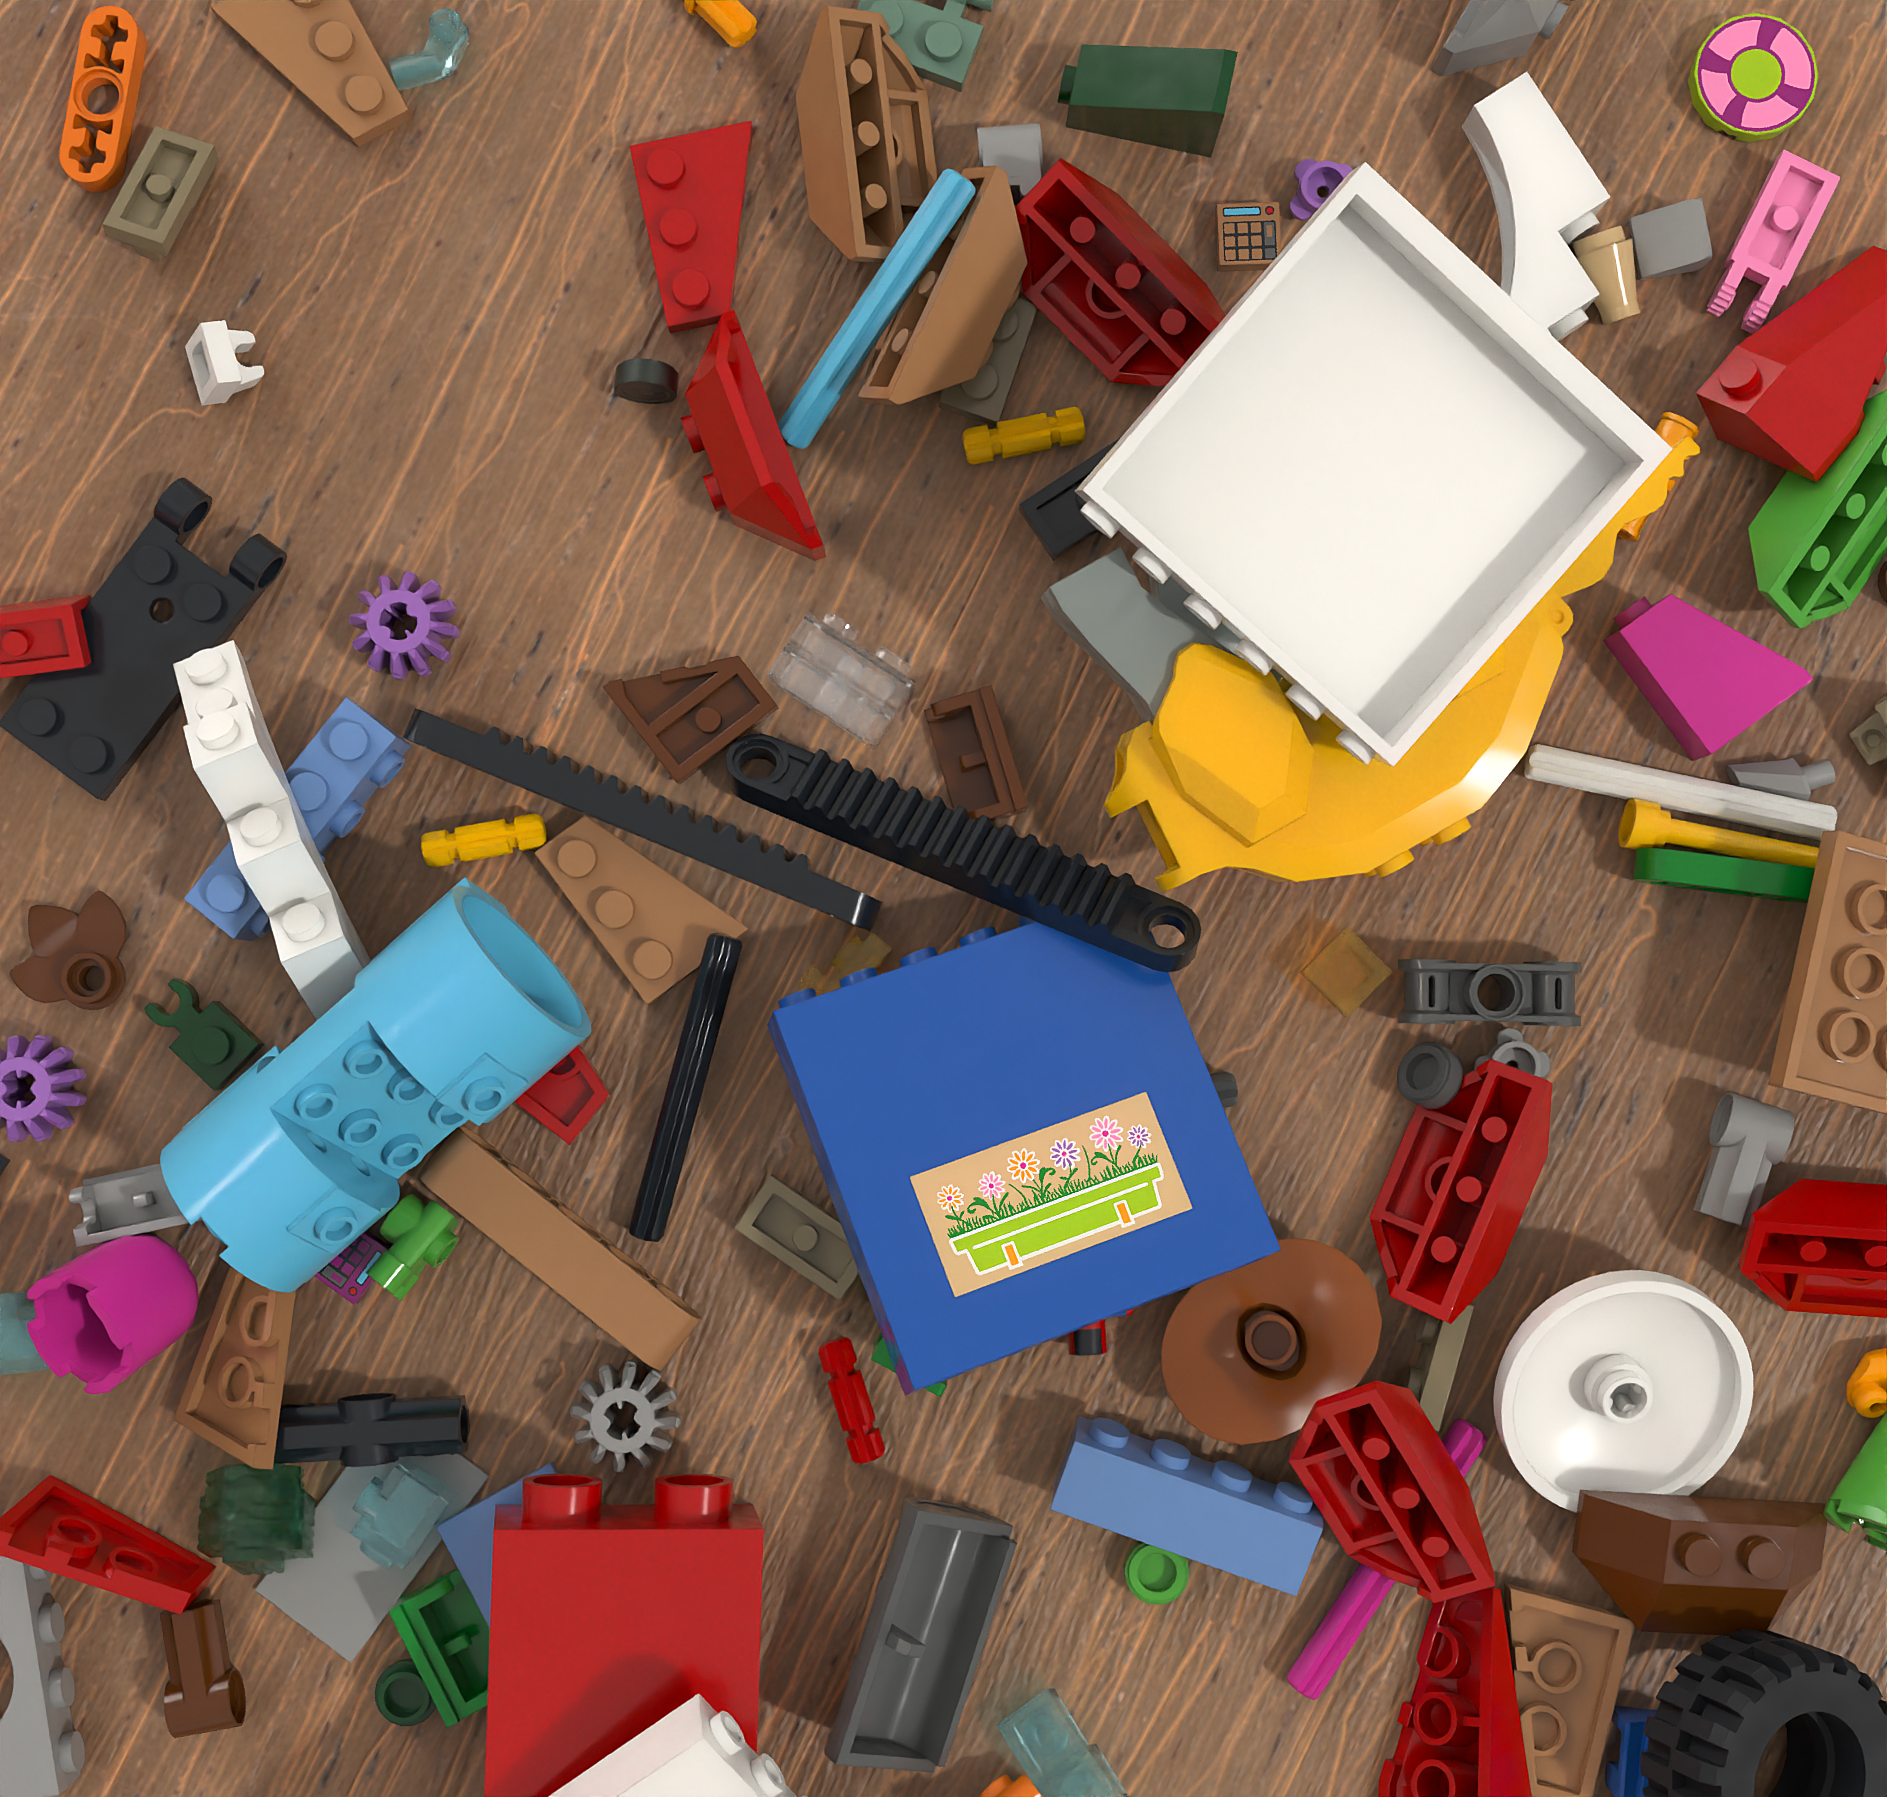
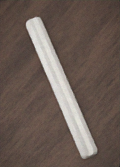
M1541 744L1530 747L1525 758L1524 775L1528 779L1627 800L1637 798L1657 802L1660 807L1810 839L1821 841L1823 831H1834L1837 821V811L1833 806Z

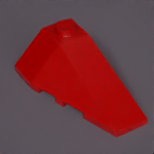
M1872 246L1734 348L1696 393L1718 440L1815 482L1820 479L1858 434L1865 418L1862 408L1872 385H1879L1886 369L1883 359L1887 352V250Z
M1486 1588L1433 1603L1416 1657L1420 1671L1411 1701H1403L1397 1722L1402 1724L1403 1727L1393 1759H1385L1379 1778L1378 1797H1532L1501 1590Z

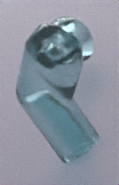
M448 8L434 12L428 21L431 34L424 50L389 60L392 75L399 91L447 79L453 75L469 44V29L467 25L462 23V18L458 12Z

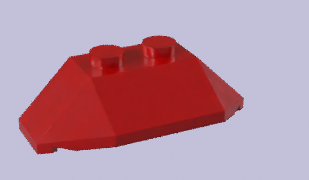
M1062 158L1051 167L1015 206L1028 262L1021 276L1023 294L1111 382L1166 386L1225 318V313L1207 284L1118 193Z
M735 310L725 312L720 317L685 393L692 414L680 418L693 453L706 450L714 472L702 476L716 512L728 508L735 526L813 561L826 557L823 542Z
M1489 1059L1477 1066V1070L1463 1075V1081L1458 1093L1445 1106L1437 1109H1426L1416 1105L1369 1216L1378 1253L1388 1279L1386 1283L1390 1297L1450 1324L1454 1322L1498 1274L1548 1156L1552 1083L1493 1059Z
M1801 1178L1752 1213L1738 1263L1741 1273L1749 1280H1753L1784 1311L1887 1318V1185Z
M1374 1381L1316 1400L1289 1452L1288 1461L1346 1554L1391 1580L1417 1588L1418 1595L1433 1603L1495 1586V1575L1469 1487L1411 1389Z

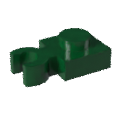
M172 979L168 986L180 997L179 1009L175 1013L169 1014L158 1003H149L145 1007L146 1014L154 1023L160 1026L175 1027L181 1034L169 1048L214 1091L222 1090L265 1044L220 1001H212L202 1010L199 1007L200 1001L196 989L184 980Z

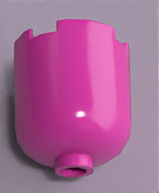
M140 1233L108 1240L48 1273L28 1290V1300L34 1299L36 1318L27 1323V1330L38 1354L59 1378L71 1372L87 1383V1386L84 1388L86 1393H108L175 1343L192 1326L199 1302L197 1282L187 1261L176 1248L162 1238Z

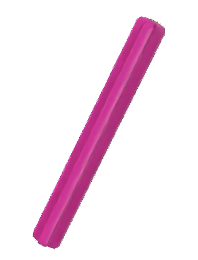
M1459 1418L1454 1421L1443 1438L1442 1443L1463 1478L1487 1444V1436L1466 1420ZM1362 1563L1359 1565L1287 1674V1680L1296 1691L1312 1700L1319 1698L1395 1583L1394 1580L1387 1578Z

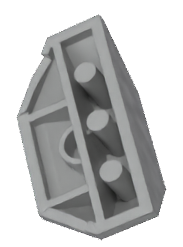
M1470 0L1442 47L1431 71L1439 76H1445L1524 56L1537 35L1549 41L1569 6L1560 0Z

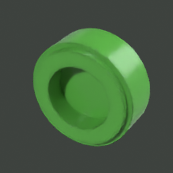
M1137 1541L1130 1547L1124 1559L1123 1568L1127 1585L1131 1592L1143 1602L1155 1605L1169 1603L1176 1599L1187 1585L1189 1567L1186 1558Z

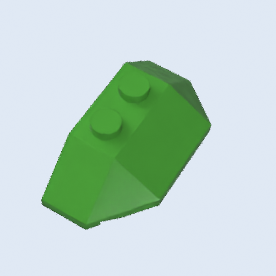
M1887 389L1865 401L1862 408L1865 418L1858 434L1817 482L1787 470L1748 527L1758 590L1791 627L1801 629L1810 625L1812 621L1824 619L1848 609L1887 553Z

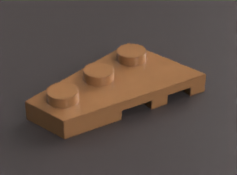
M230 1265L173 1420L250 1467L273 1470L296 1290L284 1293L268 1289L250 1280Z
M1505 1583L1510 1655L1531 1794L1533 1797H1593L1634 1624L1622 1613Z

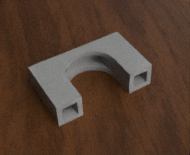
M0 1556V1640L11 1659L14 1684L10 1703L0 1720V1797L57 1796L81 1776L80 1771L85 1761L83 1738L78 1731L73 1730L70 1706L75 1696L74 1678L71 1670L63 1666L60 1647L65 1631L64 1615L61 1606L53 1602L50 1577L53 1575L52 1572Z

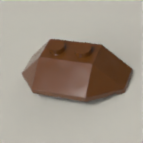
M1580 1490L1572 1552L1639 1631L1728 1636L1736 1630L1755 1629L1764 1632L1773 1627L1821 1570L1828 1520L1823 1515L1824 1503Z

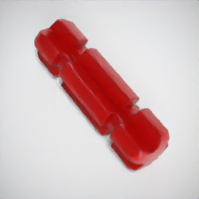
M848 1337L827 1341L819 1346L818 1355L824 1373L829 1372L831 1377L827 1384L842 1431H848L849 1433L846 1443L851 1459L855 1464L874 1461L884 1455L885 1446L879 1427L874 1428L872 1424L876 1417L861 1370H855L854 1364L857 1363V1358L852 1342Z

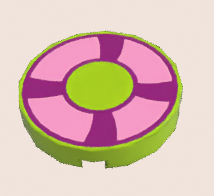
M1753 13L1732 17L1710 32L1695 54L1694 62L1690 67L1688 85L1692 104L1706 125L1718 133L1723 130L1729 135L1737 136L1734 140L1751 143L1773 139L1792 127L1801 118L1814 99L1818 70L1814 51L1799 30L1781 18Z

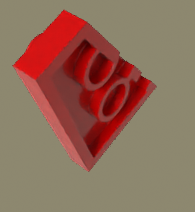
M752 120L629 146L665 318L670 333L718 324L721 315L732 310L739 255L738 243L741 217L747 187V166L753 135Z
M52 1475L45 1478L0 1517V1556L179 1615L207 1587L217 1567Z

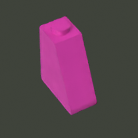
M1672 594L1667 595L1652 605L1643 596L1613 618L1619 629L1603 640L1692 761L1713 754L1813 680L1806 669Z

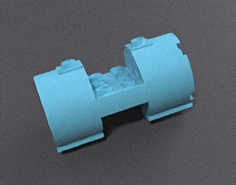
M466 877L376 955L356 975L355 987L285 1050L275 1045L188 1122L172 1141L162 1149L160 1155L162 1174L172 1198L190 1225L202 1217L208 1230L220 1242L228 1246L219 1256L238 1272L257 1284L274 1291L289 1293L294 1292L303 1283L309 1281L397 1204L400 1196L397 1179L409 1169L419 1164L429 1151L453 1130L468 1120L478 1126L482 1123L491 1122L591 1034L589 1016L577 993L557 965L540 945L510 916L505 905Z

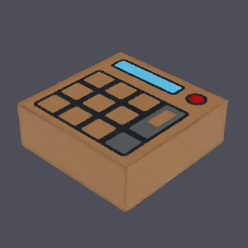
M1279 202L1216 205L1217 272L1266 270L1282 252Z

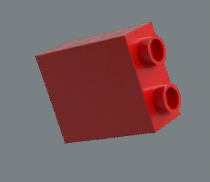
M688 1473L665 1475L655 1479L654 1504L601 1505L602 1479L583 1474H541L529 1476L522 1480V1505L495 1506L484 1797H548L698 1693L717 1713L726 1711L734 1718L743 1733L745 1742L757 1754L764 1528L753 1504H733V1479L713 1474Z

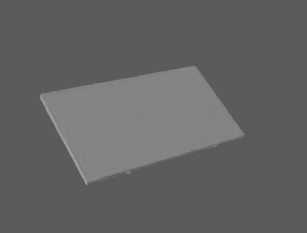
M461 1453L427 1457L407 1456L399 1457L398 1461L383 1465L346 1467L291 1542L283 1546V1553L255 1591L352 1663L387 1616L388 1611L398 1601L443 1540L436 1526L443 1520L465 1509L490 1475Z

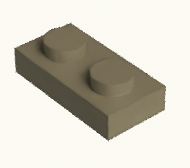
M1017 297L1013 306L1002 317L992 339L993 350L986 364L977 371L975 378L943 389L939 400V408L995 427L997 426L996 422L1001 420L1038 312V308L1032 302Z
M773 1174L769 1176L734 1228L839 1301L859 1273L840 1220Z
M1471 1304L1466 1307L1452 1324L1421 1311L1417 1323L1415 1337L1417 1342L1422 1343L1416 1367L1408 1366L1406 1368L1400 1386L1411 1389L1435 1431L1440 1429L1474 1309V1306Z

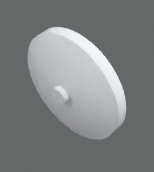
M1643 1270L1607 1272L1578 1281L1560 1290L1534 1310L1519 1327L1504 1352L1495 1380L1493 1402L1496 1427L1508 1456L1523 1478L1546 1499L1577 1513L1580 1490L1688 1496L1717 1473L1740 1441L1752 1407L1753 1371L1750 1356L1741 1334L1727 1315L1702 1291L1683 1280L1658 1272Z

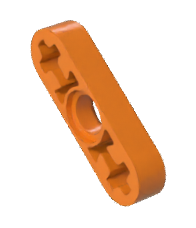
M103 6L95 9L87 16L82 25L59 151L60 163L66 174L81 188L96 193L112 189L120 182L124 175L147 50V40L142 28L126 10L117 6ZM116 27H119L127 37L126 42H115L111 56L110 50L104 45L102 38L103 36L112 37L115 34ZM110 59L122 72L121 74L109 68ZM101 85L117 87L119 101L112 111L101 115L89 111L88 98L95 88ZM85 125L98 130L97 139L87 128H84ZM96 142V148L106 159L104 164L94 163L91 173H89L79 161L81 156H92Z

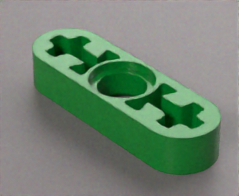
M1637 848L1633 881L1722 894L1808 903L1815 868L1678 850Z

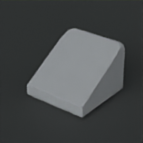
M1702 198L1685 200L1628 219L1639 281L1699 271L1712 259V247Z

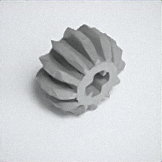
M628 1360L625 1363L622 1380L610 1363L603 1365L599 1369L602 1385L593 1380L585 1379L579 1386L582 1395L591 1403H576L570 1410L571 1417L577 1420L590 1421V1424L583 1426L574 1434L576 1443H585L595 1438L599 1444L593 1449L589 1459L597 1464L603 1459L608 1450L614 1452L613 1467L616 1472H623L626 1469L630 1452L641 1468L649 1467L653 1462L650 1446L666 1453L673 1444L669 1435L662 1429L677 1428L681 1423L680 1414L661 1410L662 1407L676 1400L678 1397L676 1389L668 1388L656 1394L652 1388L659 1382L662 1376V1372L657 1369L651 1370L643 1382L637 1380L639 1372L637 1360ZM617 1402L619 1409L626 1402L633 1404L638 1409L633 1419L640 1427L635 1429L633 1422L626 1429L619 1427L614 1422L619 1412L612 1404Z

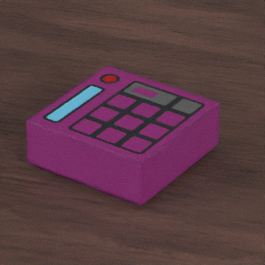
M366 1230L314 1277L355 1305L360 1302L375 1281L366 1272L384 1250L388 1251L390 1249V1246Z

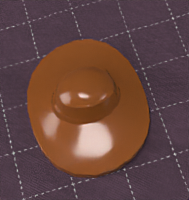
M1299 1238L1279 1239L1277 1241L1281 1249L1280 1251L1257 1262L1194 1285L1177 1304L1166 1325L1161 1345V1371L1168 1396L1184 1419L1212 1439L1239 1445L1270 1442L1301 1430L1316 1400L1355 1388L1363 1380L1378 1352L1382 1327V1317L1376 1291L1357 1263L1338 1249L1315 1240Z

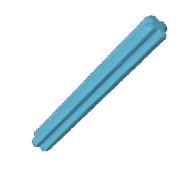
M948 168L942 172L779 421L778 427L783 439L787 443L799 449L809 446L969 204L976 188L970 180L957 171Z

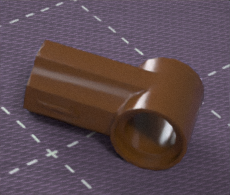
M220 1599L193 1601L181 1615L167 1610L161 1612L160 1619L170 1676L164 1691V1712L170 1734L174 1738L242 1726L246 1715L245 1688L240 1672L237 1668H231Z

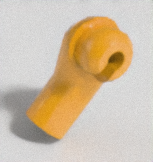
M1887 1348L1868 1351L1846 1384L1848 1403L1861 1416L1866 1418L1880 1417L1887 1411Z

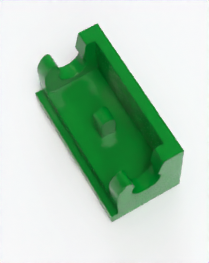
M456 1568L400 1597L388 1611L447 1728L487 1707L490 1628L459 1569Z

